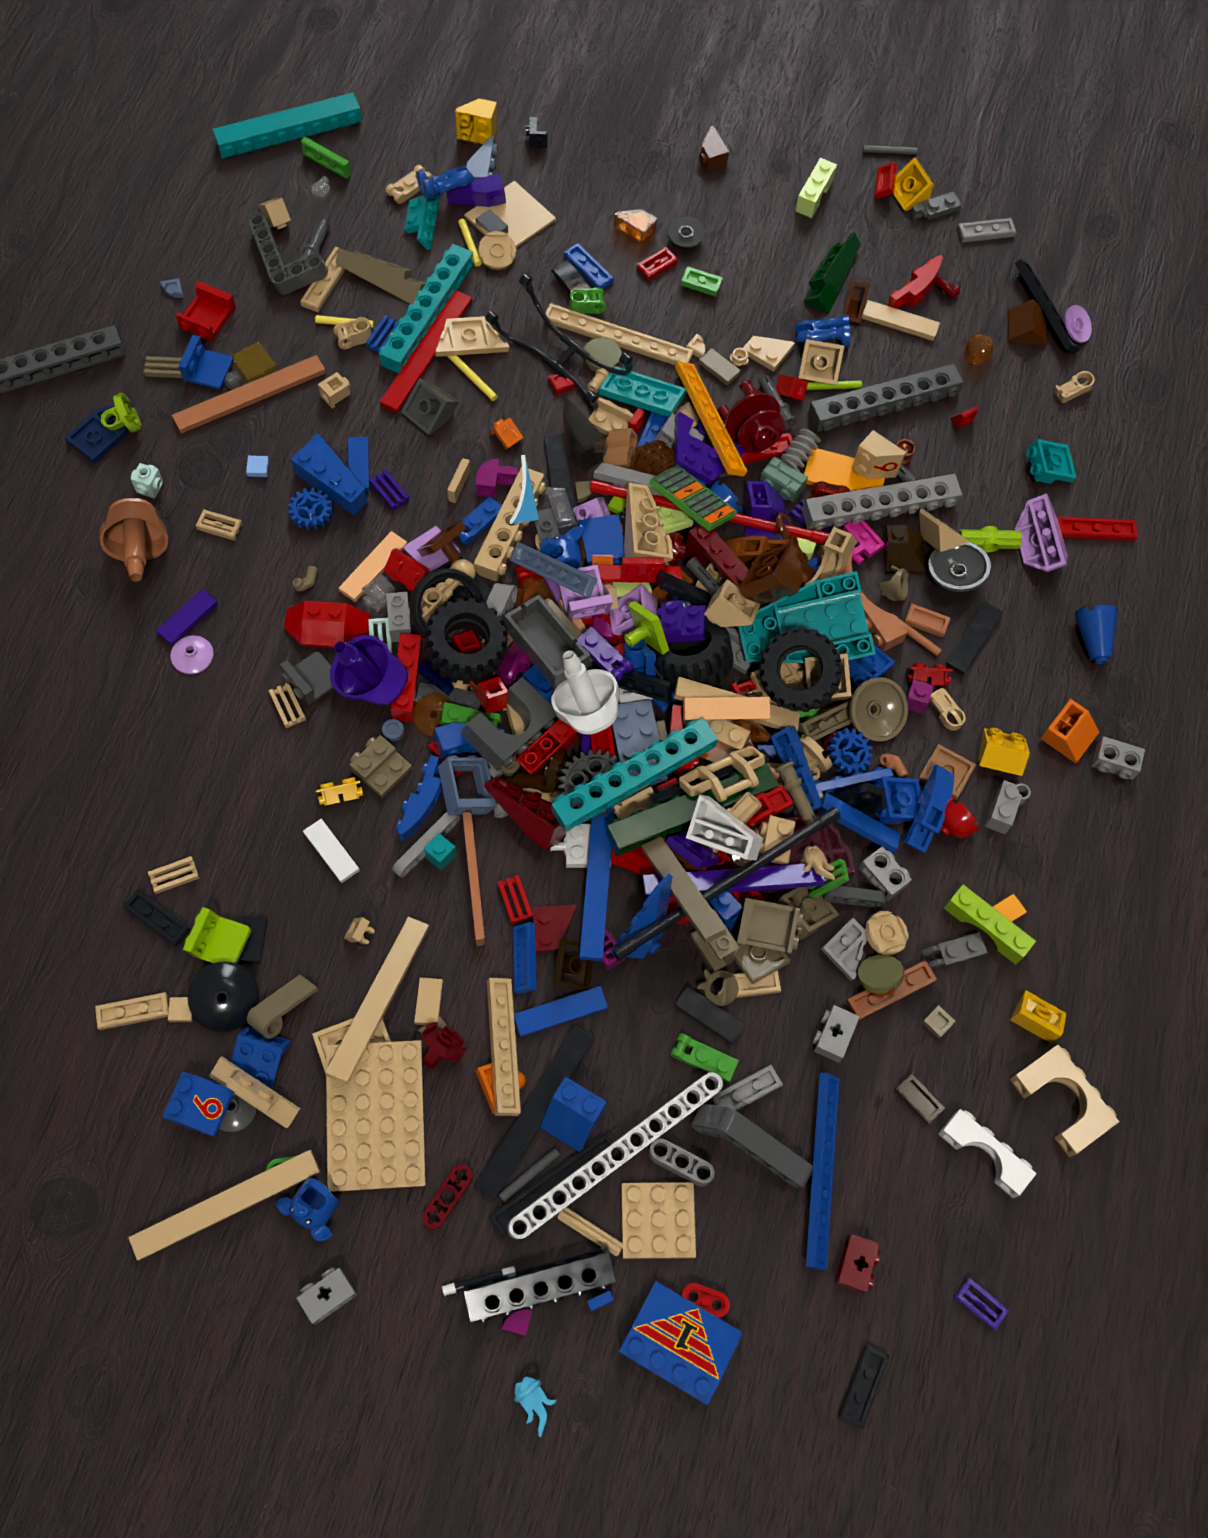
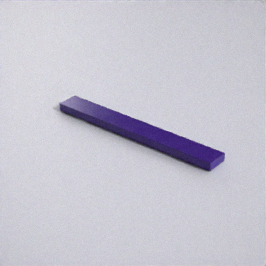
M806 864L764 866L726 891L730 893L824 886L826 881L825 877L818 875L813 867H811L810 871L803 872ZM739 868L686 873L700 893H702ZM658 874L643 875L645 899L649 897L656 885L662 880Z

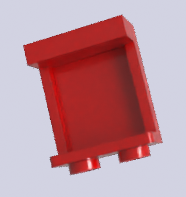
M199 281L195 286L196 297L184 314L177 313L175 317L178 326L183 331H189L202 339L206 338L213 341L236 306L233 295Z

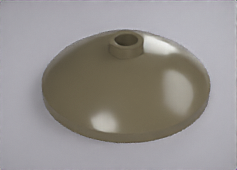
M882 677L871 678L863 682L855 690L850 703V717L853 726L858 733H863L864 738L872 741H886L895 737L904 727L908 716V702L905 693L896 682Z

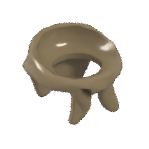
M891 566V569L896 573L890 581L879 583V587L882 590L881 595L892 601H903L908 594V572L905 569Z
M705 969L704 975L706 980L700 983L697 988L704 990L705 997L715 1005L724 1006L732 1003L739 991L735 976L724 970H717L710 974ZM717 978H723L721 991L714 995L711 991L713 981Z

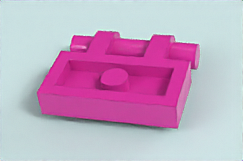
M851 521L844 525L843 531L852 534L857 540V547L853 549L851 561L854 560L857 565L862 564L864 561L860 554L864 553L870 558L884 549L885 543L865 521L858 524H853Z

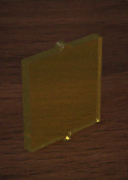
M259 342L247 348L244 347L242 351L232 355L234 363L248 382L259 376H264L265 373L277 367Z

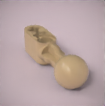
M459 559L450 566V569L462 571L474 580L476 571L470 561ZM448 578L445 582L439 583L435 588H429L425 591L421 601V614L426 626L435 610L439 606L444 608V603L453 595V590L458 585L464 586L462 583Z

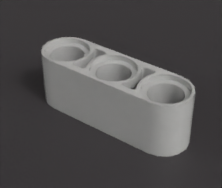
M501 583L494 584L486 603L489 609L493 607L497 611V617L500 615L504 620V615L513 610L518 598L517 586Z
M661 1138L653 1141L650 1146L649 1157L654 1163L689 1182L702 1187L708 1185L713 1179L715 1173L710 1163ZM663 1146L666 1150V1155L658 1157L654 1153V1147ZM677 1157L685 1158L687 1167H677L675 1159ZM703 1168L707 1170L709 1174L708 1179L701 1180L698 1178L697 1169Z

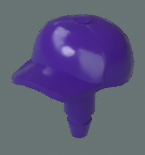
M363 635L355 637L347 643L339 641L335 644L336 656L330 668V680L333 688L343 698L351 701H367L373 704L387 705L399 697L408 681V672L404 665L390 653L383 641L374 636Z

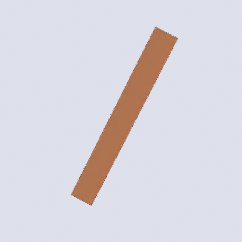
M315 355L175 413L172 417L182 434L321 376L326 371L318 356Z

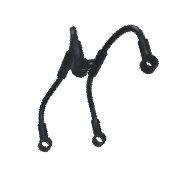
M524 273L520 277L519 283L530 294L534 305L547 325L560 337L562 342L569 346L566 352L556 361L548 354H544L537 348L504 332L498 323L499 316L493 311L487 313L485 320L501 336L536 353L559 374L569 378L585 396L584 400L590 404L591 408L595 411L598 410V395L592 390L587 392L563 365L576 352L585 360H589L609 372L629 375L633 369L631 363L633 357L629 353L624 352L620 356L619 362L624 365L625 370H619L605 365L590 356L589 352L566 334L561 333L550 321L533 292L534 288L531 284L533 278Z

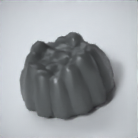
M236 371L227 373L224 379L225 386L232 390L243 385L242 376Z

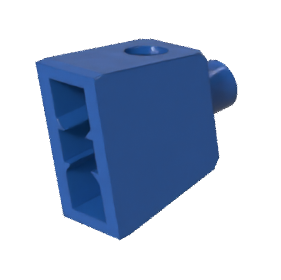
M725 891L708 902L729 932L741 923L743 907L731 893Z

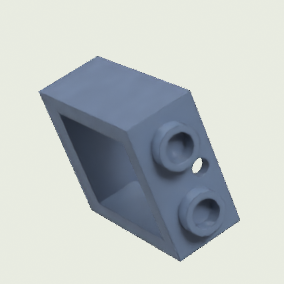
M453 755L445 758V761L438 766L448 815H463L462 812H470L472 815L488 814L497 806L495 799L484 788V784L491 780L485 758H477L475 755L458 758V756ZM453 771H473L478 798L459 799Z

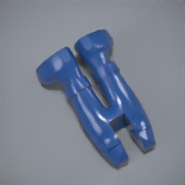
M466 166L448 170L439 176H432V179L428 178L423 170L416 171L419 189L422 195L424 194L426 200L434 198L436 195H443L454 188L466 187L474 180L473 175Z
M841 315L836 319L829 317L828 319L804 320L795 324L798 343H805L806 339L823 342L837 338L841 341V345L844 348L850 347L848 315Z

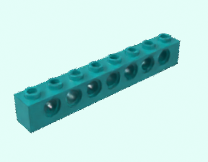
M452 244L450 249L445 251L442 261L437 263L434 273L431 277L427 278L422 291H418L416 300L413 304L409 305L404 318L399 320L397 328L394 332L390 333L385 346L380 348L381 366L396 373L401 371L453 292L458 290L473 267L472 251Z
M702 718L699 721L693 720L685 726L686 728L681 731L675 730L671 732L667 739L662 742L655 741L646 751L634 753L629 758L630 760L623 764L622 762L616 763L609 772L605 774L599 773L586 785L579 784L570 794L566 796L563 794L555 798L551 804V811L564 832L570 831L715 748L718 738L706 720ZM691 738L695 743L688 744L685 742V739ZM674 749L677 753L670 755L666 750ZM654 759L658 764L652 766L647 761ZM636 770L639 772V775L631 776L628 772ZM611 781H618L621 785L612 787L609 783ZM597 791L602 796L599 798H593L591 797L590 793ZM578 802L582 807L574 809L571 807V804Z

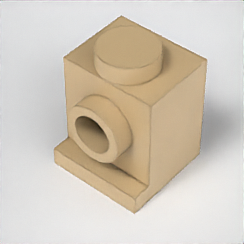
M338 372L318 384L320 396L332 409L336 403L351 394L349 381L345 377L342 378Z

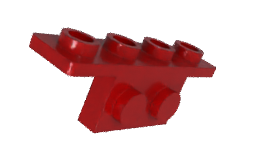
M622 558L621 565L598 566L601 582L658 583L656 574L660 570L683 580L681 567L665 566L664 558Z

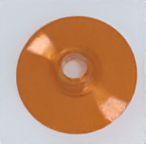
M429 694L417 702L414 708V722L422 733L433 737L434 728L443 726L439 724L442 705L444 702L453 704L447 697L440 694ZM432 711H437V717L434 719L431 718L430 713Z

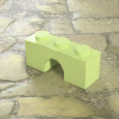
M822 158L819 159L798 196L796 212L810 218L813 217L823 192L826 193L833 182L837 164Z

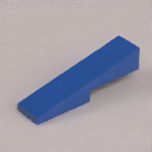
M787 727L770 736L782 764L794 762L793 767L798 778L802 779L801 786L812 810L814 811L822 807L796 727Z

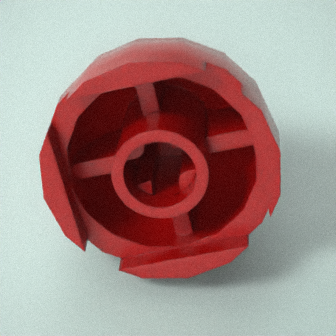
M952 795L947 802L945 819L940 830L946 836L950 834L955 838H967L979 830L980 825L973 824L976 821L975 817L960 801L957 804L952 801L955 799Z

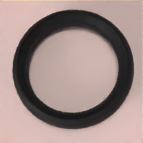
M444 568L428 573L417 583L410 598L409 611L415 629L424 639L426 624L421 614V601L427 588L434 582L445 578L457 580L468 589L475 602H484L481 589L469 575L456 569ZM465 629L461 633L470 631V629ZM453 636L446 637L450 647H452Z

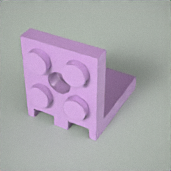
M598 565L578 568V570L598 578L590 598H586L558 584L565 615L571 622L580 618L589 619L600 614L608 615L613 600L611 594H604Z

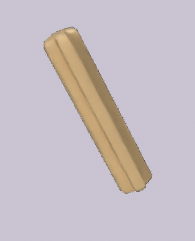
M565 1207L558 1214V1220L600 1247H606L614 1256H618L623 1248L622 1242L571 1209Z

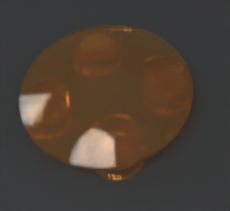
M732 720L733 724L751 731L750 740L759 743L760 740L768 742L771 739V735L767 730L752 720Z

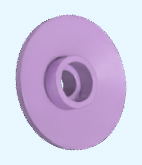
M1079 305L1069 307L1065 314L1067 331L1076 342H1086L1092 332L1090 317L1086 310Z
M187 636L175 643L170 657L173 666L181 673L197 674L210 666L214 657V651L209 641L205 638Z

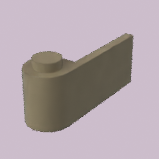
M298 975L251 1008L248 1012L247 1023L265 1038L271 1039L277 1036L282 1029L283 1021L281 1017L318 991V988L302 975Z

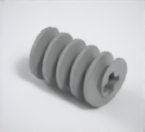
M801 429L780 459L800 472L797 467L804 468L802 461H809L806 455L812 456L814 453L811 449L817 450L818 446L815 442L820 443L821 440L812 431Z

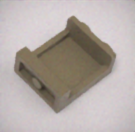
M746 898L737 943L791 954L792 949L797 950L799 936H795L796 927H801L803 914L799 913L800 908Z
M713 910L714 913H715V914L717 915V917L719 918V920L721 921V923L724 925V923L722 922V920L720 919V917L718 916V914L716 913V911ZM727 928L725 935L708 943L703 941L697 930L690 934L691 939L713 972L721 970L734 962L739 946Z

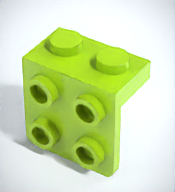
M202 907L195 919L190 935L185 940L183 950L196 958L210 963L233 962L237 964L251 933V928L220 917L210 909Z

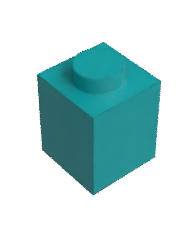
M440 833L424 848L425 858L441 871L457 856L455 846Z

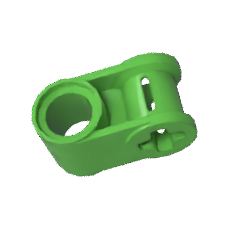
M601 288L574 289L570 293L569 310L582 314L603 313L606 310V303L603 302L604 291Z

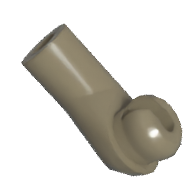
M308 566L305 578H295L292 582L295 590L303 592L314 586L318 568Z

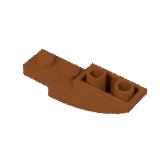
M766 536L740 537L724 541L744 565H751L756 556L790 543L788 540H768Z

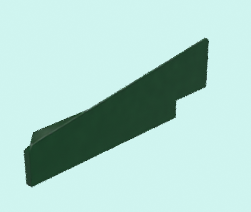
M855 232L850 233L844 244L838 242L832 246L808 282L813 290L804 299L805 304L824 313H830L861 246Z

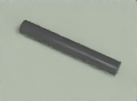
M863 145V153L917 155V147Z
M553 1148L499 1194L500 1198L504 1202L507 1201L559 1157V1152Z

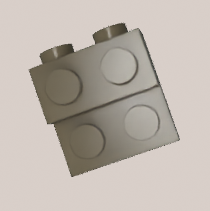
M380 735L377 738L372 737L366 743L367 748L362 753L356 752L351 757L349 765L351 771L383 798L413 767L396 751L392 744Z
M809 887L796 888L783 895L776 902V904L800 908L799 913L803 914L801 927H796L795 936H799L800 940L817 932L820 927L839 916L831 903L824 900V894L817 898L810 897L812 890Z

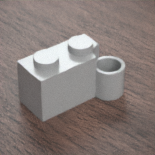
M1004 780L996 791L985 827L1006 834L1013 825L1019 805L1024 804L1031 795L1030 788L1023 783L1015 785Z

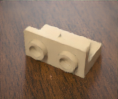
M600 397L597 400L598 410H594L587 420V426L607 436L610 430L627 429L633 414L629 410Z

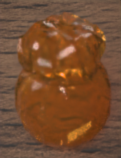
M975 334L966 342L965 358L973 364L985 363L994 352V343L985 334Z

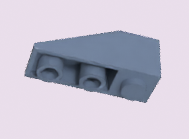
M490 136L467 162V169L474 179L493 175V172H491V170L495 169V158L493 156L497 155V144H494V136Z

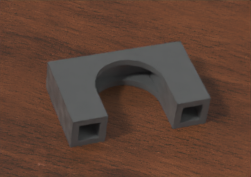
M523 677L507 690V704L521 717L524 723L523 733L517 735L506 734L496 728L480 712L465 725L460 734L497 771L503 765L507 768L515 760L514 756L517 753L521 755L528 749L529 742L532 741L534 743L543 735L542 731L544 729L548 730L556 723L554 719L557 715L553 706Z

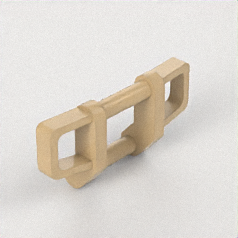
M753 746L733 751L723 759L707 766H699L679 778L680 787L690 796H695L711 789L716 800L723 802L727 800L728 796L748 787L754 788L759 785L758 778L753 769L765 764V756ZM753 756L755 759L747 762L744 758ZM732 765L743 774L745 779L723 789L713 772ZM697 778L702 781L695 786L689 784V782Z

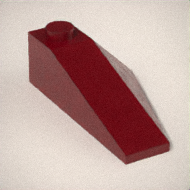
M498 776L484 784V788L523 832L540 847L548 850L559 843L566 834L551 811L552 803L542 799V794L537 792L535 794L527 793L518 785H513L512 782Z

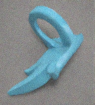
M524 1377L522 1382L515 1385L514 1400L516 1403L520 1402L528 1413L526 1423H530L533 1420L532 1410L537 1413L540 1418L538 1434L542 1437L547 1419V1413L542 1402L546 1405H553L556 1400L547 1399L540 1387V1380Z

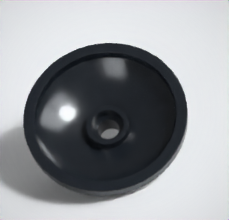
M217 962L206 966L193 978L188 990V1006L194 1019L203 1027L216 1032L233 1031L245 1025L248 1012L259 1003V988L255 978L246 968L233 962ZM220 993H224L226 995V1000L224 1002H220L218 1000V995Z

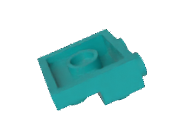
M1037 439L1028 447L1026 456L1030 458V473L1034 475L1035 481L1051 484L1055 480L1072 483L1076 479L1068 445Z

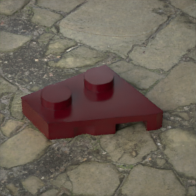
M576 905L533 907L536 953L558 952L559 941L563 939L568 930L570 921L576 911Z

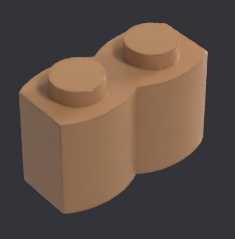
M632 428L609 431L608 437H606V447L608 449L603 457V462L629 469L637 447V434Z

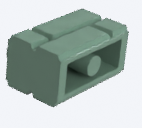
M774 457L763 470L760 481H767L784 500L794 502L805 488L808 477Z

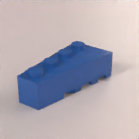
M318 433L291 458L296 475L317 490H322L324 495L328 494L331 500L353 516L368 503L363 486Z

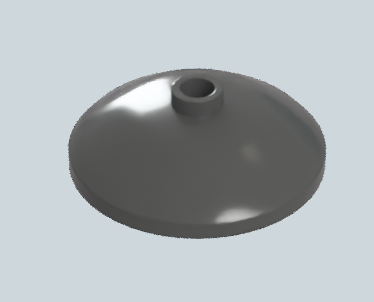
M967 542L965 545L943 552L935 549L930 555L928 570L931 578L939 586L950 591L966 592L974 590L986 582L990 575L991 562L987 553L982 548Z

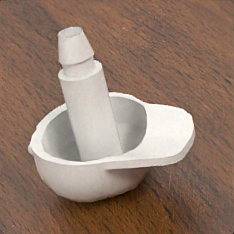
M573 651L565 652L563 654L564 674L567 680L557 686L551 697L556 715L562 722L570 725L581 734H595L607 729L614 723L618 714L620 689L615 677L610 672L601 669L586 670L585 665L581 663Z

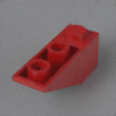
M559 719L516 759V762L532 775L549 764L551 757H555L559 749L567 751L578 740V733L570 725L565 724Z

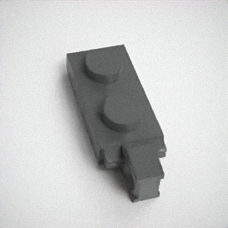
M951 192L918 203V205L912 207L910 215L913 220L921 217L930 220L959 211L962 204L956 194Z

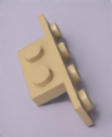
M222 1056L209 1075L210 1078L222 1086L235 1092L234 1094L285 1128L291 1125L300 1110L299 1107Z

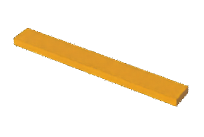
M677 362L675 365L677 373L727 474L745 476L747 469L694 364Z

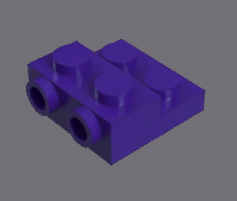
M684 600L663 602L662 607L658 608L657 614L667 643L704 640L706 615L704 613L706 605L685 607Z

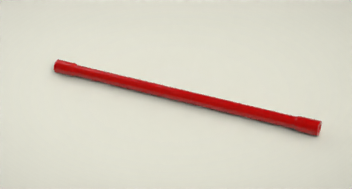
M592 480L590 492L627 499V488ZM652 494L656 506L682 511L666 497ZM736 513L734 518L727 521L779 533L776 522ZM784 524L789 534L818 544L825 545L830 533L818 530H808Z

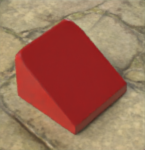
M979 408L966 409L952 416L951 420L958 428H961L974 421Z

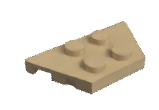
M484 316L451 318L445 322L435 356L508 352L509 344L507 342L504 343L499 338V333L491 327Z

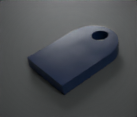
M113 406L97 409L64 437L69 445L94 464L122 441L129 432L126 426L113 431L101 423V415L106 410L113 408ZM114 415L110 416L107 419L108 425H112L115 423L114 421H111V419L115 417Z

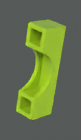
M965 885L960 887L944 907L946 911L960 922L973 924L986 932L995 942L997 950L1015 965L1024 958L1036 942Z

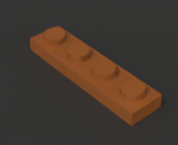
M925 960L904 971V981L898 988L889 989L887 993H873L865 990L849 998L846 1002L852 1013L860 1016L858 1020L860 1021L936 982L937 979Z

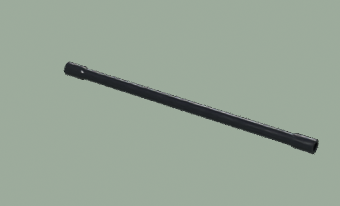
M835 807L825 811L814 821L759 855L757 860H752L701 894L708 903L820 829L826 828L840 819L839 811ZM681 907L677 908L642 932L613 948V955L618 961H621L636 951L638 947L685 918L686 914Z

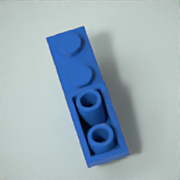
M430 755L429 762H425L423 766V782L418 783L416 794L410 793L409 799L404 800L402 807L404 816L402 820L399 819L396 827L400 841L405 842L424 824L440 797L442 784L441 779L437 778L438 766L440 765L439 757Z
M934 765L917 803L920 805V808L904 841L905 844L922 853H926L934 833L939 834L945 819V808L953 791L954 774L939 765Z

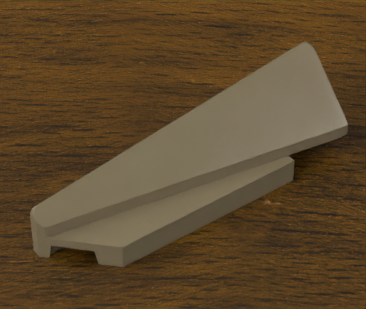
M338 248L337 265L410 304L414 303L418 291H422L425 286L424 282L410 278L412 273L410 269L361 252L354 251L353 253Z
M851 699L842 700L823 708L811 717L800 718L797 731L798 736H809L815 741L851 724ZM775 729L769 733L772 736L781 730Z

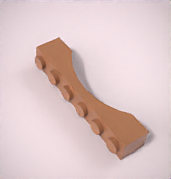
M821 545L818 553V558L821 562L824 556V545ZM852 553L841 575L852 572ZM861 592L860 595L869 633L872 634L874 644L879 646L884 652L904 642L908 632L898 617L874 605Z

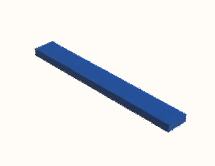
M610 809L607 810V817L601 812L599 819L594 816L591 820L580 960L603 961L612 846L606 836V830L609 823L614 820V812Z
M820 1073L806 1255V1267L826 1271L839 1094V1078L829 1073Z

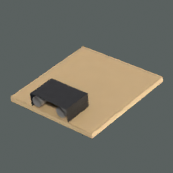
M515 181L504 187L506 203L491 207L476 206L464 214L465 218L485 236L493 231L506 233L514 241L516 248L556 221V217Z

